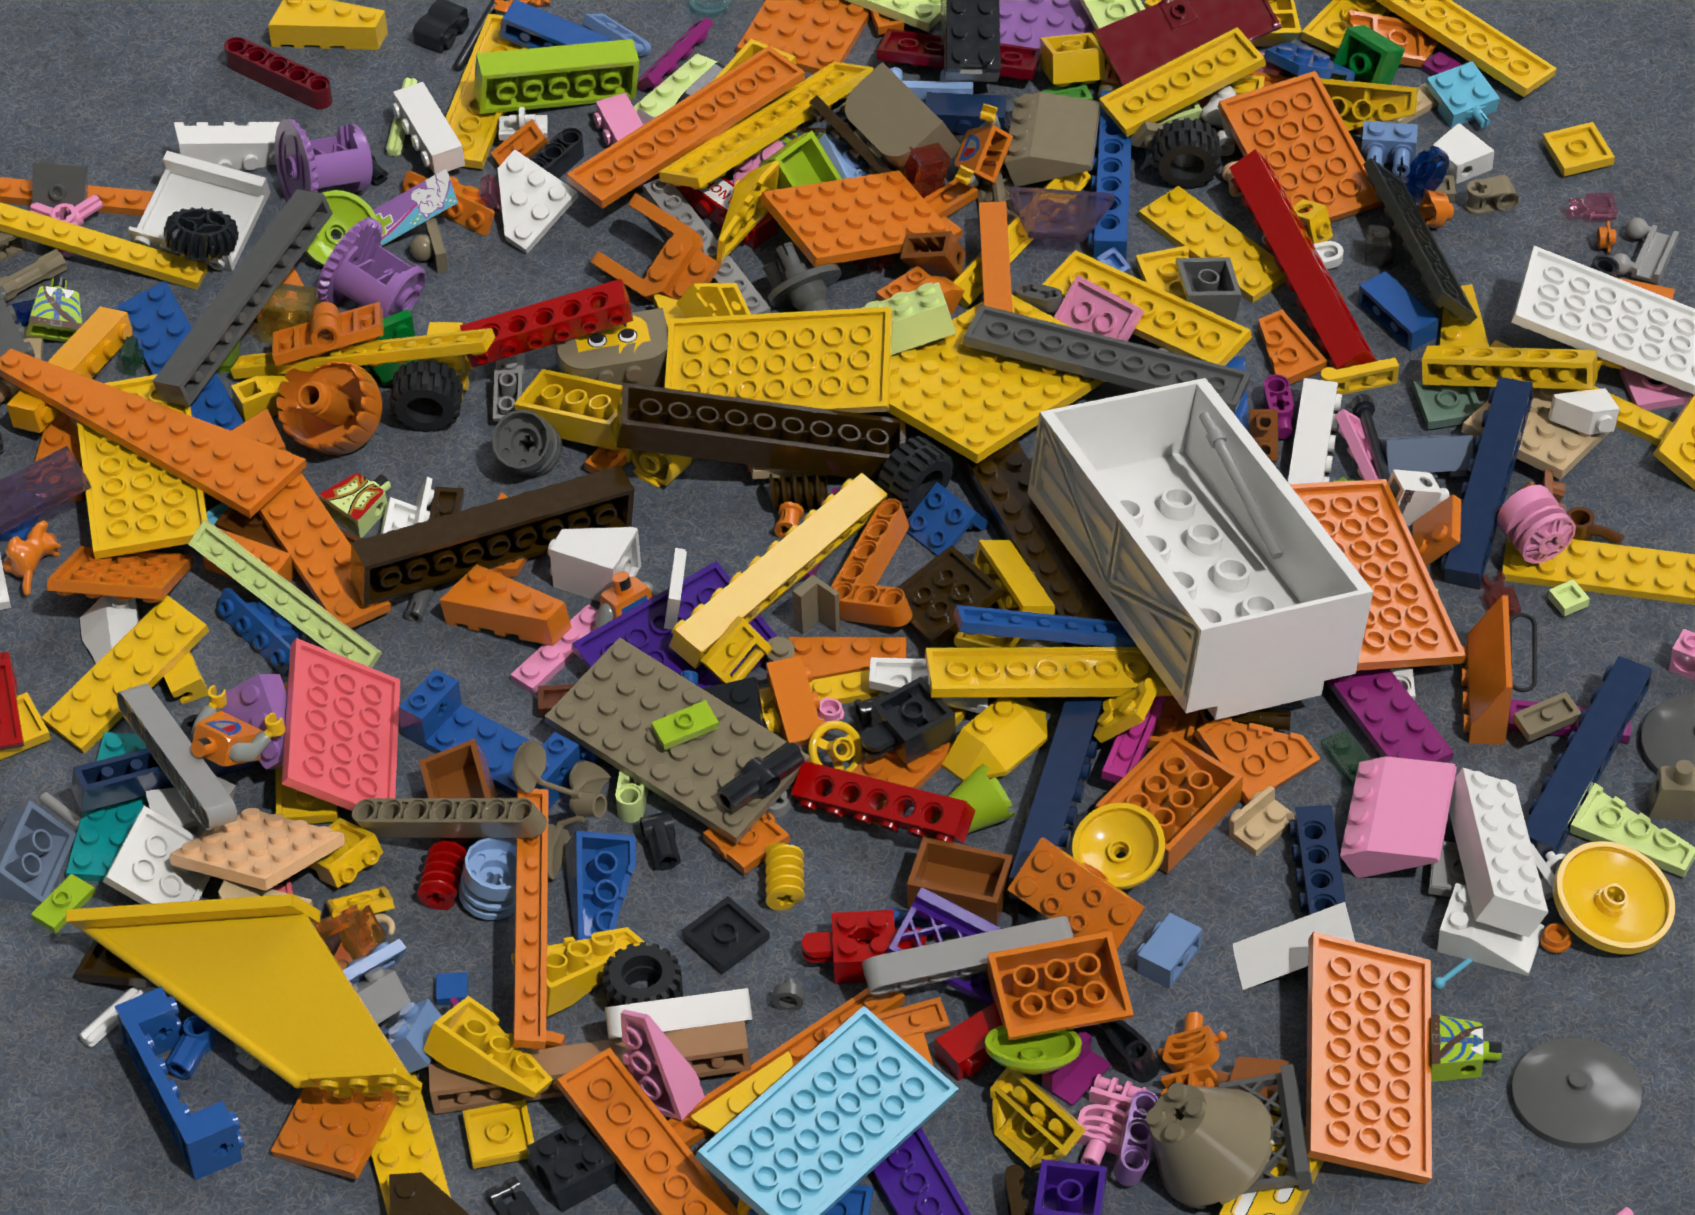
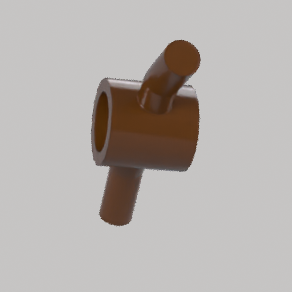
M1574 507L1567 511V515L1570 516L1576 526L1573 539L1591 541L1592 536H1598L1617 545L1622 543L1624 535L1608 527L1594 524L1595 517L1589 509Z

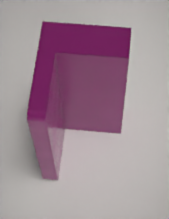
M1082 1029L1078 1033L1082 1043L1079 1056L1067 1066L1042 1074V1088L1070 1106H1074L1087 1093L1091 1086L1094 1085L1098 1074L1103 1076L1110 1068L1108 1061L1091 1051L1092 1036Z

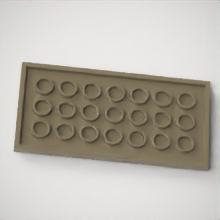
M620 637L545 715L546 724L735 844L745 836L793 783L800 767L781 779V783L772 794L766 797L758 795L737 811H727L717 796V790L740 775L748 761L758 756L763 759L787 741ZM706 700L719 722V729L664 751L651 728V722ZM801 751L805 758L804 761L810 762V756Z

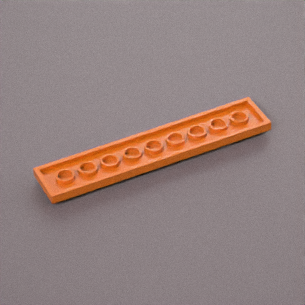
M768 46L566 174L567 182L603 209L658 174L665 167L721 134L805 80V71Z

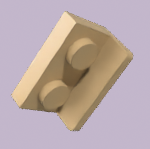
M1269 786L1263 792H1257L1242 809H1237L1232 813L1229 819V837L1256 857L1289 830V820L1294 819V813L1275 800V788Z

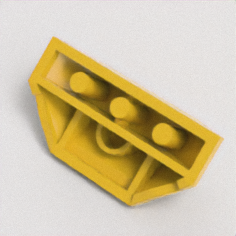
M999 697L961 729L943 761L942 767L962 782L982 764L990 769L985 773L989 779L1009 774L1048 741L1046 712L1025 697Z
M1006 1068L990 1088V1095L993 1099L994 1135L1033 1170L1041 1167L1042 1159L1056 1161L1065 1157L1086 1131L1083 1124L1023 1073Z

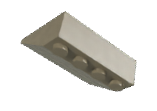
M1043 92L1023 94L1020 97H1016L1009 132L1013 138L1005 156V164L1014 186L1018 187L1091 171L1101 110L1100 102Z

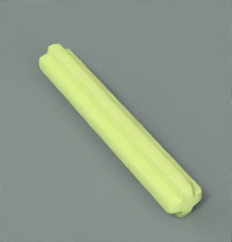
M405 78L401 89L417 84V80L415 78ZM395 115L386 145L387 155L390 157H398L401 154L406 135L402 127L401 118L397 119Z

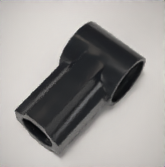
M667 811L640 817L641 831L643 837H645L644 842L649 845L655 868L662 871L675 868L676 865L681 863L675 840L676 834L671 812Z

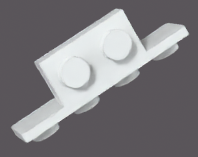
M426 477L418 491L415 506L390 497L386 504L380 534L428 521L430 511L426 509L434 496V490L431 489L432 478Z

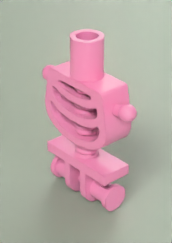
M1101 1074L1097 1075L1094 1087L1091 1086L1089 1091V1102L1096 1104L1083 1107L1078 1116V1121L1086 1128L1085 1133L1076 1142L1086 1146L1081 1158V1164L1100 1166L1105 1152L1117 1155L1125 1112L1133 1095L1137 1091L1147 1090L1146 1087L1142 1089L1133 1086V1082L1127 1081L1125 1086L1118 1085L1119 1078L1113 1077L1111 1080L1102 1077Z

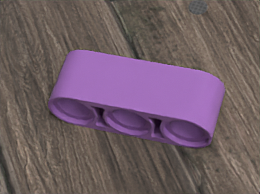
M1140 1090L1133 1095L1124 1116L1114 1166V1176L1120 1184L1125 1186L1138 1184L1149 1164L1153 1141L1146 1116L1158 1100V1097L1149 1090ZM1138 1108L1144 1109L1147 1113L1141 1112ZM1132 1135L1138 1136L1142 1141L1134 1139ZM1126 1163L1133 1164L1137 1169L1129 1167Z

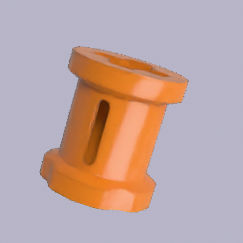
M792 502L780 504L778 511L780 518L774 527V532L779 538L784 539L787 531L793 525L799 526V521L804 513L802 506Z

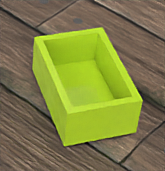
M813 131L794 138L759 164V167L773 161L780 162L777 189L842 179Z

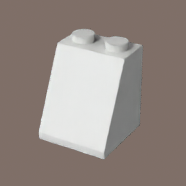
M634 527L562 529L557 538L552 539L548 547L553 587L599 602L600 595L614 586L612 576L615 573L626 571L632 577L636 576L641 568L638 529Z

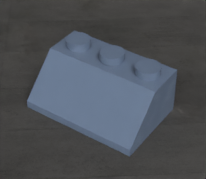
M1448 434L1379 438L1390 475L1392 470L1428 472L1434 478L1438 477V472L1449 471V476H1467L1466 470H1468L1470 459L1474 458L1473 435Z
M30 800L8 813L0 831V898L40 905L50 895L76 837V833Z

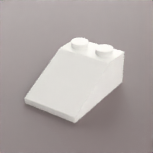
M1456 883L1440 927L1437 952L1463 959L1470 958L1474 962L1529 976L1544 925L1540 923L1531 936L1526 937L1477 922L1474 918L1467 886Z

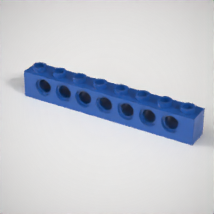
M1102 91L1101 97L1112 91ZM1101 107L1097 132L1099 138L1096 139L1094 153L1098 154V157H1094L1092 173H1097V175H1092L1091 192H1096V194H1091L1090 210L1095 211V213H1090L1089 229L1095 231L1089 232L1088 249H1094V259H1096L1104 252L1115 247L1126 260L1132 135L1127 137Z

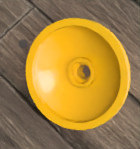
M1130 803L1107 804L1093 810L1078 825L1072 842L1073 857L1080 863H1087L1106 875L1108 882L1118 889H1129L1144 883L1158 870L1165 854V837L1158 820L1146 809ZM1120 852L1126 853L1123 858H1117L1116 855Z

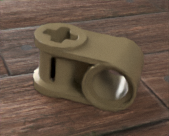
M1506 175L1475 179L1467 185L1468 198L1464 202V209L1474 215L1499 210L1503 211L1506 208L1507 210L1512 209L1518 204L1519 195Z

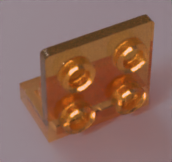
M370 904L358 909L357 905H353L341 911L340 915L333 919L331 916L320 920V923L314 924L322 939L339 932L342 946L350 954L352 960L364 956L386 938Z

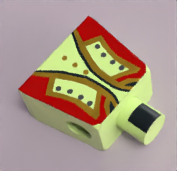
M359 473L353 474L320 493V501L336 523L352 534L362 538L385 513L387 504L385 492L391 488V484L383 475H379L373 481H369Z

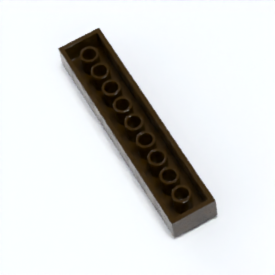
M631 383L622 384L617 407L616 448L856 478L863 473L871 481L879 480L880 471L890 454L900 444L906 442L905 421L901 419Z
M1016 439L979 463H975L958 453V470L1001 540H1011L1054 603V615L1119 621L1027 494L1032 464ZM1063 642L1065 647H1106L1097 645L1082 646L1077 643Z
M620 465L477 507H471L449 515H443L428 521L415 523L414 525L391 530L369 538H362L351 542L350 583L362 605L367 606L463 578L476 564L490 570L510 562L514 563L522 558L528 559L548 553L550 542L552 539L557 538L562 529L631 527L635 489Z

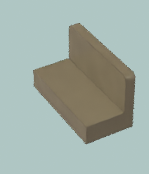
M811 575L793 590L794 629L804 634L816 623L821 622L836 633L840 630L839 593L816 576Z

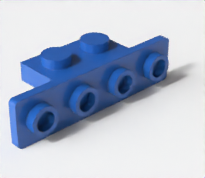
M224 588L216 608L217 614L281 675L288 676L290 644L296 638L301 639L302 632L262 600L245 603L231 588Z

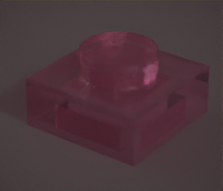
M491 174L481 177V199L494 212L501 211L499 182L497 183Z

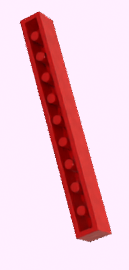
M1256 149L1229 167L1234 176L1231 182L1239 193H1243L1244 198L1241 200L1249 212L1254 213L1255 217L1252 218V221L1260 232H1264L1266 237L1263 238V241L1271 252H1275L1274 262L1282 272L1285 271L1287 275L1284 278L1286 284L1292 292L1296 291L1298 295L1295 298L1296 303L1303 312H1307L1309 316L1306 319L1308 325L1315 333L1318 332L1320 336L1317 339L1318 344L1325 353H1329L1331 356L1328 360L1330 366L1338 370L1354 365L1376 362L1374 354L1268 160Z

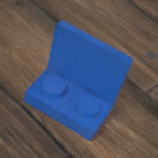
M936 482L908 518L909 529L907 532L936 555H939L949 546H955L968 528L972 529L975 525L981 531H984L990 522L940 483Z

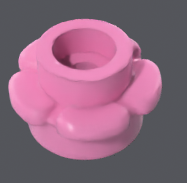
M834 698L822 699L820 701V709H816L819 719L824 718L825 722L839 721L844 717L842 704Z

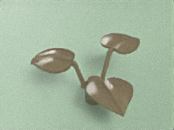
M536 741L522 742V745L519 746L513 760L512 772L516 786L522 792L531 793L537 783L543 787L572 796L570 799V809L576 814L574 817L557 822L556 826L548 824V878L554 880L566 857V843L570 839L568 830L563 827L574 822H584L585 817H603L607 809V800L605 795L600 792L611 776L595 763L579 761L570 772L569 782L571 790L544 781L541 776L546 768L545 750Z

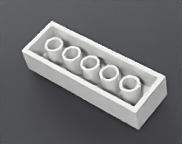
M1462 768L1455 777L1449 814L1475 921L1530 937L1548 914V909L1516 785L1508 780H1500L1485 775L1480 771Z

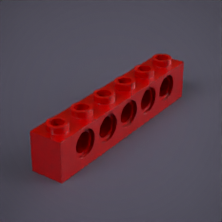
M618 279L460 325L461 331L492 328L495 339L487 352L477 356L466 354L473 368L632 322L633 315L622 279Z
M804 761V764L800 767L791 795L800 802L799 806L810 811H816L818 807L826 809V813L838 818H843L845 814L853 816V820L862 824L870 825L871 821L881 823L880 826L890 831L897 832L898 828L908 830V834L923 839V837L928 835L935 837L936 840L950 843H965L976 811L964 800ZM832 787L831 792L827 796H823L825 790ZM859 793L858 799L855 802L850 803L851 798L855 794ZM887 800L885 806L877 810L878 805L882 801ZM914 807L913 812L909 816L904 817L905 812L909 808ZM941 814L940 820L932 824L933 818Z

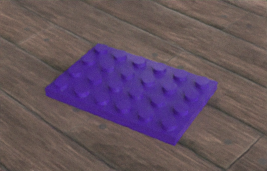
M717 561L683 580L677 623L682 619L686 621L690 618L691 613L699 604L705 605L709 602L710 597L718 588L724 589L728 586L731 578ZM669 588L572 643L571 649L588 670L620 637L678 674L687 670L697 672V686L700 688L722 684L703 663L695 669L669 647L673 637L672 629H664ZM760 614L749 623L767 642L771 638L777 637ZM755 646L752 647V649L747 653V655L742 659V661H741V662L737 665V667L732 671V673L730 674V676L733 675V673L738 669V667L743 663V661H744V660L748 657V655L753 651V649L755 648ZM766 655L760 659L751 671L769 661Z

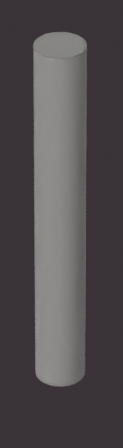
M48 792L43 793L39 801L78 830L81 817Z

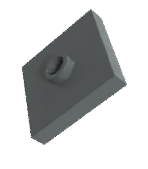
M38 160L33 162L32 204L38 202L54 208L56 205L67 203L73 204L75 207L88 198V165Z

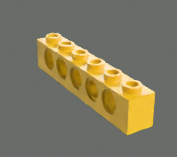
M1427 345L1422 357L1423 385L1496 387L1498 377L1533 382V388L1593 390L1598 377L1597 350Z

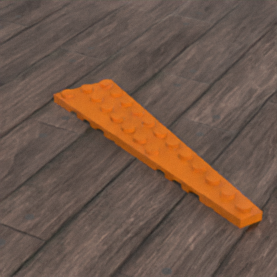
M9 349L0 357V377L249 518L256 514L307 467L306 459L296 456L291 452L280 450L14 349Z

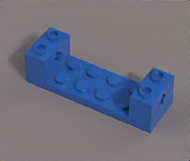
M434 669L398 707L403 737L435 754L475 738L487 758L494 786L516 797L518 787L513 779V760L522 742L530 740L463 705L459 681ZM554 732L542 745L546 753V768L541 778L544 781L569 789L571 787L569 782L570 772L573 766L581 761L579 744ZM537 783L534 788L548 790V811L564 794Z
M161 986L116 1005L115 1010L123 1043L194 1180L196 1181L242 1161L240 1148L245 1147L238 1130L241 1126L235 1112H228L225 1104L221 1101L191 1114L185 1102L181 1104L178 1099L180 1093L173 1079L168 1080L166 1077L168 1070L161 1056L156 1058L157 1055L174 1049L180 1039L179 1034L184 1032L180 1019L177 1016L179 1009L174 997H167Z

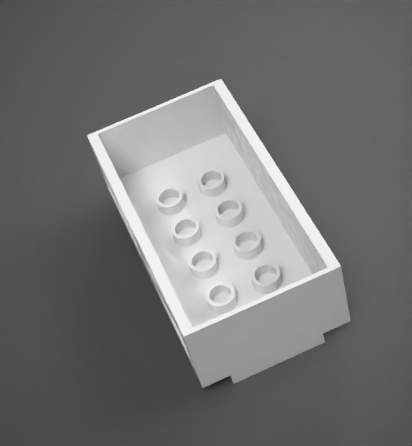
M1206 378L1041 411L1039 413L1027 494L1185 713L1207 708L1215 720L1320 696L1324 681L1356 674L1373 590ZM1209 411L1217 428H1221L1227 438L1225 443L1283 552L1280 558L1272 559L1216 449L1210 446L1206 438L1207 432L1199 418L1201 413Z

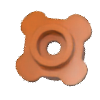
M1606 221V227L1597 228L1598 249H1606L1607 254H1610L1611 246L1616 245V230L1610 228V221Z

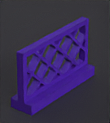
M921 887L887 953L901 951L902 949L897 947L899 942L911 938L915 947H920L922 944L919 937L933 934L935 942L938 943L943 942L939 933L943 931L954 934L957 939L1002 928ZM914 914L927 920L929 928L916 930L912 921ZM978 974L971 975L973 979L971 981L964 982L958 978L941 981L987 1006L995 1003L993 996L985 993L983 988L984 984H989L988 977L979 978Z

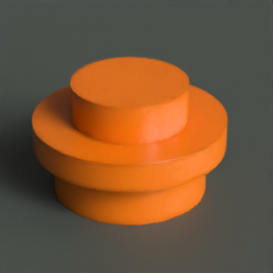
M1553 923L1541 932L1540 943L1547 951L1562 953L1570 948L1572 936L1566 926Z

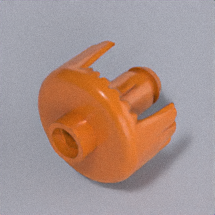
M334 361L315 367L313 371H302L292 368L286 372L285 378L289 382L282 381L280 383L278 392L284 398L278 396L276 406L281 410L278 411V419L284 423V431L293 437L296 442L322 454L343 455L359 449L373 436L382 415V396L376 381L365 369L351 362Z

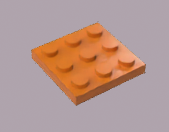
M319 1087L304 1088L275 1141L271 1153L274 1157L358 1180L399 1099L396 1094L389 1091L382 1092L381 1096L378 1097L364 1096L362 1093H352L351 1098H337L333 1096L332 1092L321 1090Z

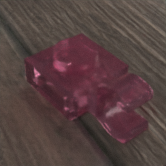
M1586 193L1585 199L1571 198L1568 201L1570 209L1566 210L1568 220L1581 219L1585 215H1588L1589 220H1613L1617 218L1618 210L1613 193Z

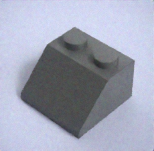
M1230 257L1176 258L1175 263L1186 299L1226 319H1236L1242 294Z

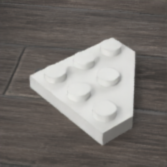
M514 149L497 168L506 241L527 254L578 198V192Z

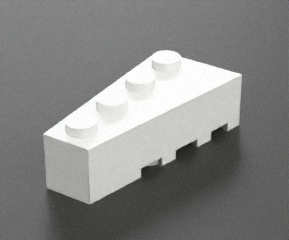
M174 122L179 154L239 171L276 165L275 135L280 122H248L247 126H238L234 122H224L223 126H208V122H197L196 126H184V122Z

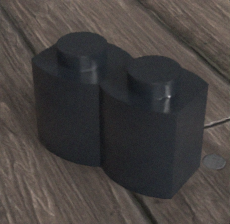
M436 0L429 8L427 14L423 15L413 28L414 43L440 54L446 48H451L455 38L461 32L466 31L469 26L467 8L447 0Z

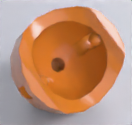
M1424 190V195L1418 209L1429 228H1441L1446 221H1450L1453 217L1454 206L1452 203H1449V199L1444 192Z

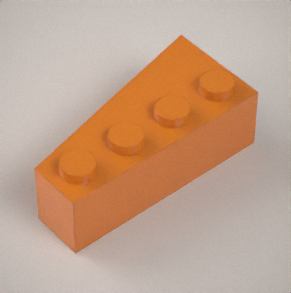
M478 564L439 600L446 624L455 627L458 623L468 625L469 630L480 631L481 628L494 630L495 635L506 636L515 634L519 636L520 640L554 646L572 628L565 602Z

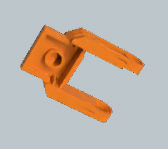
M636 193L628 205L673 234L648 269L646 277L644 279L640 278L598 250L590 260L593 265L616 280L622 279L624 285L654 303V295L657 294L679 300L692 284L710 283L722 266L718 261L702 252L703 240L700 234Z

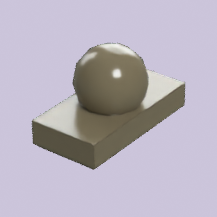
M432 217L425 221L427 235L420 234L411 241L410 252L419 261H427L433 257L437 272H447L448 264L445 247L436 218Z

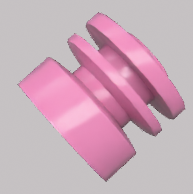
M1542 485L1528 486L1510 496L1502 505L1497 517V523L1510 541H1513L1515 548L1521 553L1525 561L1532 564L1548 561L1560 554L1570 544L1576 530V526L1570 516L1559 506L1548 488Z

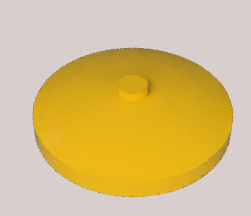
M1607 841L1590 842L1580 845L1567 854L1554 875L1553 898L1561 918L1579 938L1600 950L1615 954L1644 952L1658 944L1672 925L1675 915V899L1668 880L1650 859L1628 846Z

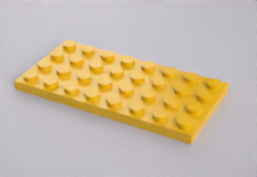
M874 307L669 319L665 388L851 413L888 412L893 324L892 308Z
M157 374L104 383L192 416L191 405L185 406L162 401L152 382ZM77 420L95 559L189 544L204 520L208 521L204 492Z

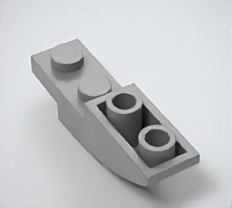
M525 353L496 361V370H494L493 421H500L508 413L516 411L514 403L525 391Z

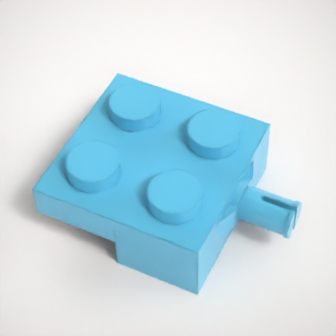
M1473 61L1426 79V87L1439 103L1437 111L1451 128L1459 123L1463 124L1476 119L1481 128L1487 127L1490 124V120L1486 115L1497 111L1500 98Z

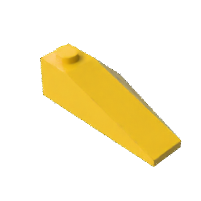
M1320 78L1348 131L1363 128L1364 121L1388 122L1416 115L1418 87Z
M773 161L753 169L741 180L736 181L732 191L733 196L719 236L716 261L721 263L769 212L761 203L760 198L762 192L777 189L780 162Z

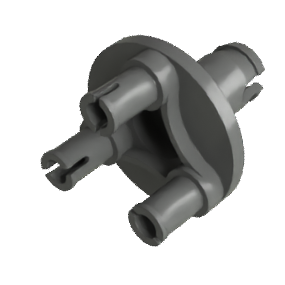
M792 242L784 244L788 255L785 249L779 246L776 251L786 269L784 274L779 261L770 262L762 268L772 287L768 295L771 306L781 307L792 304L799 311L831 310L827 302V288L840 278L842 272L837 264H827L815 268H806L805 264L800 262Z

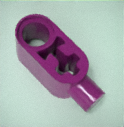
M1270 375L1264 380L1263 406L1264 409H1278V438L1287 439L1293 434L1294 403L1290 383L1282 375Z

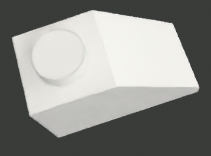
M1606 388L1553 394L1548 418L1550 421L1587 435L1614 432L1619 407Z

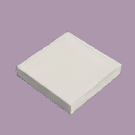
M675 548L664 629H673L677 624L687 554L686 549Z

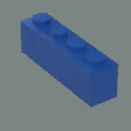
M514 0L503 16L499 35L503 39L528 49L611 40V38L519 0Z

